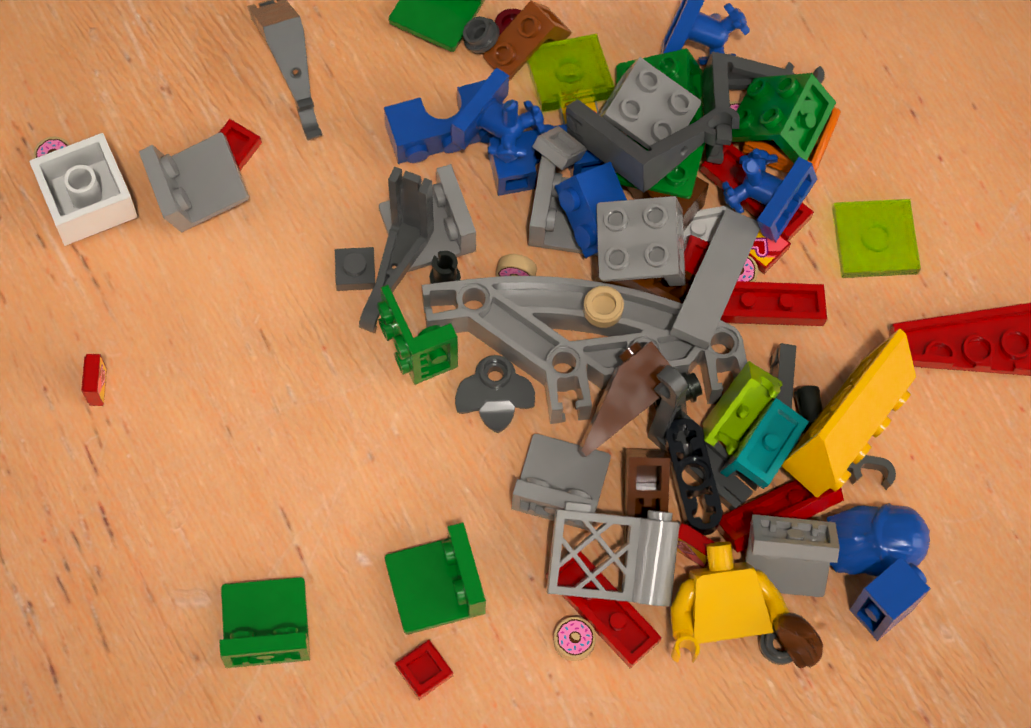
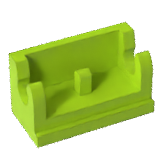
M748 361L704 420V441L714 447L719 440L727 447V453L733 455L748 428L771 399H775L781 392L782 381Z

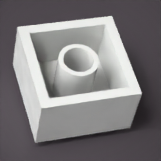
M104 133L29 161L64 246L138 218L133 201Z

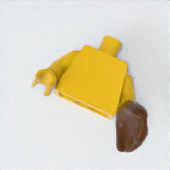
M716 542L706 545L709 567L690 570L689 580L681 584L670 608L673 638L677 640L671 652L672 660L678 662L680 659L679 648H687L692 654L691 661L694 663L700 652L699 644L769 634L773 633L774 627L778 639L798 668L816 665L823 653V643L820 636L806 619L798 614L789 612L781 592L763 571L755 570L747 562L733 563L731 542Z

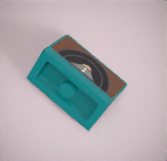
M775 398L764 408L738 443L737 450L729 457L720 473L728 477L738 470L762 489L770 485L809 421Z

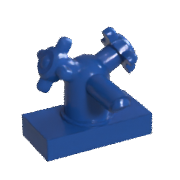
M682 0L661 44V54L681 50L685 41L691 40L709 47V56L699 58L701 65H707L712 52L724 53V44L728 40L729 33L738 28L744 35L750 32L745 15L738 8H734L728 3L724 5V8L729 16L721 20V16L718 13L709 16L700 12L705 0Z
M496 67L452 122V143L465 150L477 133L484 129L501 139L499 146L488 147V153L496 155L505 163H509L517 159V157H525L527 155L526 149L516 147V140L521 137L524 129L531 127L532 129L536 128L539 134L545 132V126L543 125L544 117L540 108L536 105L533 106L529 100L523 102L527 112L518 115V102L516 100H509L503 105L501 104L508 95L509 75Z
M755 148L748 155H743L739 159V163L742 164L746 175L743 184L732 189L727 181L722 183L724 200L730 208L735 209L740 214L744 212L740 202L749 197L765 205L766 207L757 219V223L764 237L777 242L814 186L817 177L813 164L801 157H798L784 180L766 172V165L777 163L778 156Z

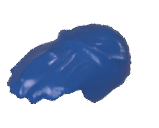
M890 503L881 507L856 506L827 517V522H836L840 550L838 562H830V565L837 573H847L850 575L865 573L878 577L900 557L908 564L912 563L918 566L927 555L930 544V531L925 520L913 508L892 505Z

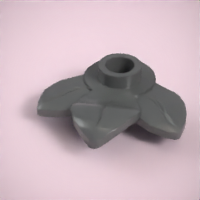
M491 355L479 362L475 375L464 379L460 383L455 397V406L459 414L479 411L484 424L492 431L500 433L511 423L515 407L529 409L535 406V391L532 383L527 378L515 373L513 364L507 358ZM493 371H498L503 377L499 381H492L488 375Z

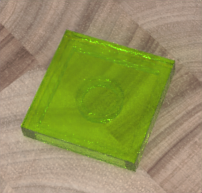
M597 33L544 43L526 62L542 112L566 108V106L577 99L584 104L607 100L615 88Z
M910 199L834 203L832 212L841 278L915 275L919 273L921 267Z

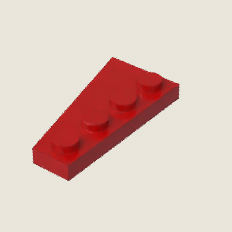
M1031 303L894 323L890 328L891 335L899 329L906 333L914 367L1031 376Z

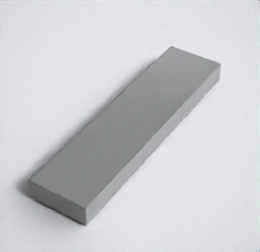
M726 208L670 335L705 350L708 349L760 230L756 220Z

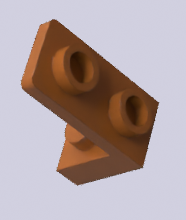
M531 0L501 33L496 44L483 54V58L494 70L497 67L508 74L509 80H511L545 41L550 38L563 43L572 31L548 7Z

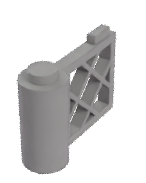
M566 501L564 510L555 509L546 591L548 594L627 601L654 606H671L680 522L672 521L673 513L648 510L647 518L590 512L591 504ZM565 519L581 520L591 532L587 538L573 549L563 538ZM590 522H600L604 524H602L598 529L595 530L593 526L590 524ZM613 524L629 525L627 543L613 553L600 534ZM596 539L610 557L593 571H590L577 553ZM563 545L568 553L560 559ZM626 552L623 565L618 558ZM573 557L586 576L574 586L557 585L559 568ZM614 562L623 573L622 591L605 590L595 577ZM592 581L597 589L583 587Z

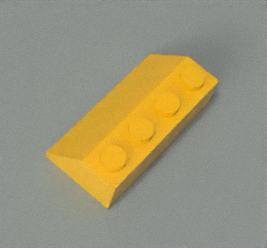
M901 329L897 330L860 361L783 462L782 467L815 497H819L830 488L836 492L851 476L847 468L852 462L856 465L866 456L872 447L867 443L872 436L878 437L891 422L887 415L891 410L897 411L910 397L911 393L907 389L916 378L905 332Z

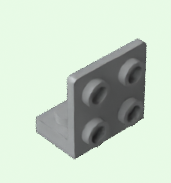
M639 57L622 75L599 115L649 150L650 145L687 127L700 107L701 100Z
M223 133L211 136L173 156L162 154L153 145L139 151L163 218L180 232H184L249 199V194L235 158Z
M541 156L530 220L528 246L583 254L575 240L574 231L565 210L560 205L559 196L555 189V185L569 178L562 177L563 174L556 173V165L545 156Z
M451 164L436 168L437 184L432 185L434 231L428 244L408 272L432 265V259L434 255L438 258L439 251H450L456 257L476 252V230ZM390 200L379 204V211L387 234H389L392 226Z
M676 196L600 202L597 204L598 267L601 281L664 277L669 286L686 285L683 209Z
M534 434L520 480L517 479L513 491L512 510L554 521L555 509L564 510L566 501L591 504L590 512L596 513L611 455L603 451L594 450L587 457H582L577 451L580 445ZM564 520V524L588 530L581 520Z
M752 514L745 562L753 566L755 570L763 571L782 594L823 597L825 595L830 562H838L840 547L836 522Z

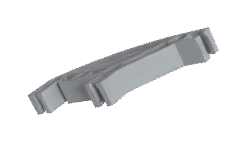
M500 276L422 285L426 328L433 325H440L442 327L451 323L456 333L470 332L543 384L550 424L566 421L565 413H563L562 402L558 403L557 392H567L570 390L576 391L578 401L575 402L576 410H578V420L590 419L592 402L588 380L599 388L606 389L614 369L623 363L618 356L637 341L641 346L652 341L669 364L679 373L686 372L688 375L696 365H700L707 405L718 403L722 397L723 386L722 383H718L717 373L731 371L735 380L747 363L742 336L734 326L720 320L708 349L705 350L670 335L683 304L632 288L596 281L549 276ZM598 286H609L616 289L624 301L621 319L617 324L608 328L593 326L586 320L583 313L584 299L587 293ZM474 300L481 302L483 306L479 309H469L464 304ZM431 306H456L454 310L434 314ZM553 329L586 332L608 337L568 341ZM715 344H722L726 346L730 352L726 354H719L715 352L711 346ZM566 363L573 370L566 374L560 373L554 369V366Z

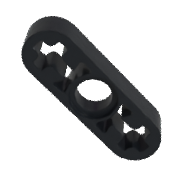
M686 418L678 419L672 422L671 426L667 429L665 447L670 456V467L684 523L704 536L710 535L719 527L723 510L703 432L695 421ZM684 431L686 437H693L689 445L690 456L684 458L685 451L682 442L674 441L677 439L678 432ZM690 467L698 468L704 473L705 481L699 486H690L682 479V472ZM703 494L702 503L705 512H713L708 523H703L700 517H693L698 509L696 497Z

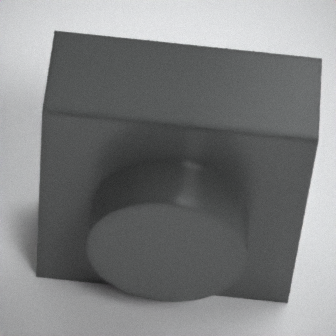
M374 247L335 249L337 291L369 290L374 288Z

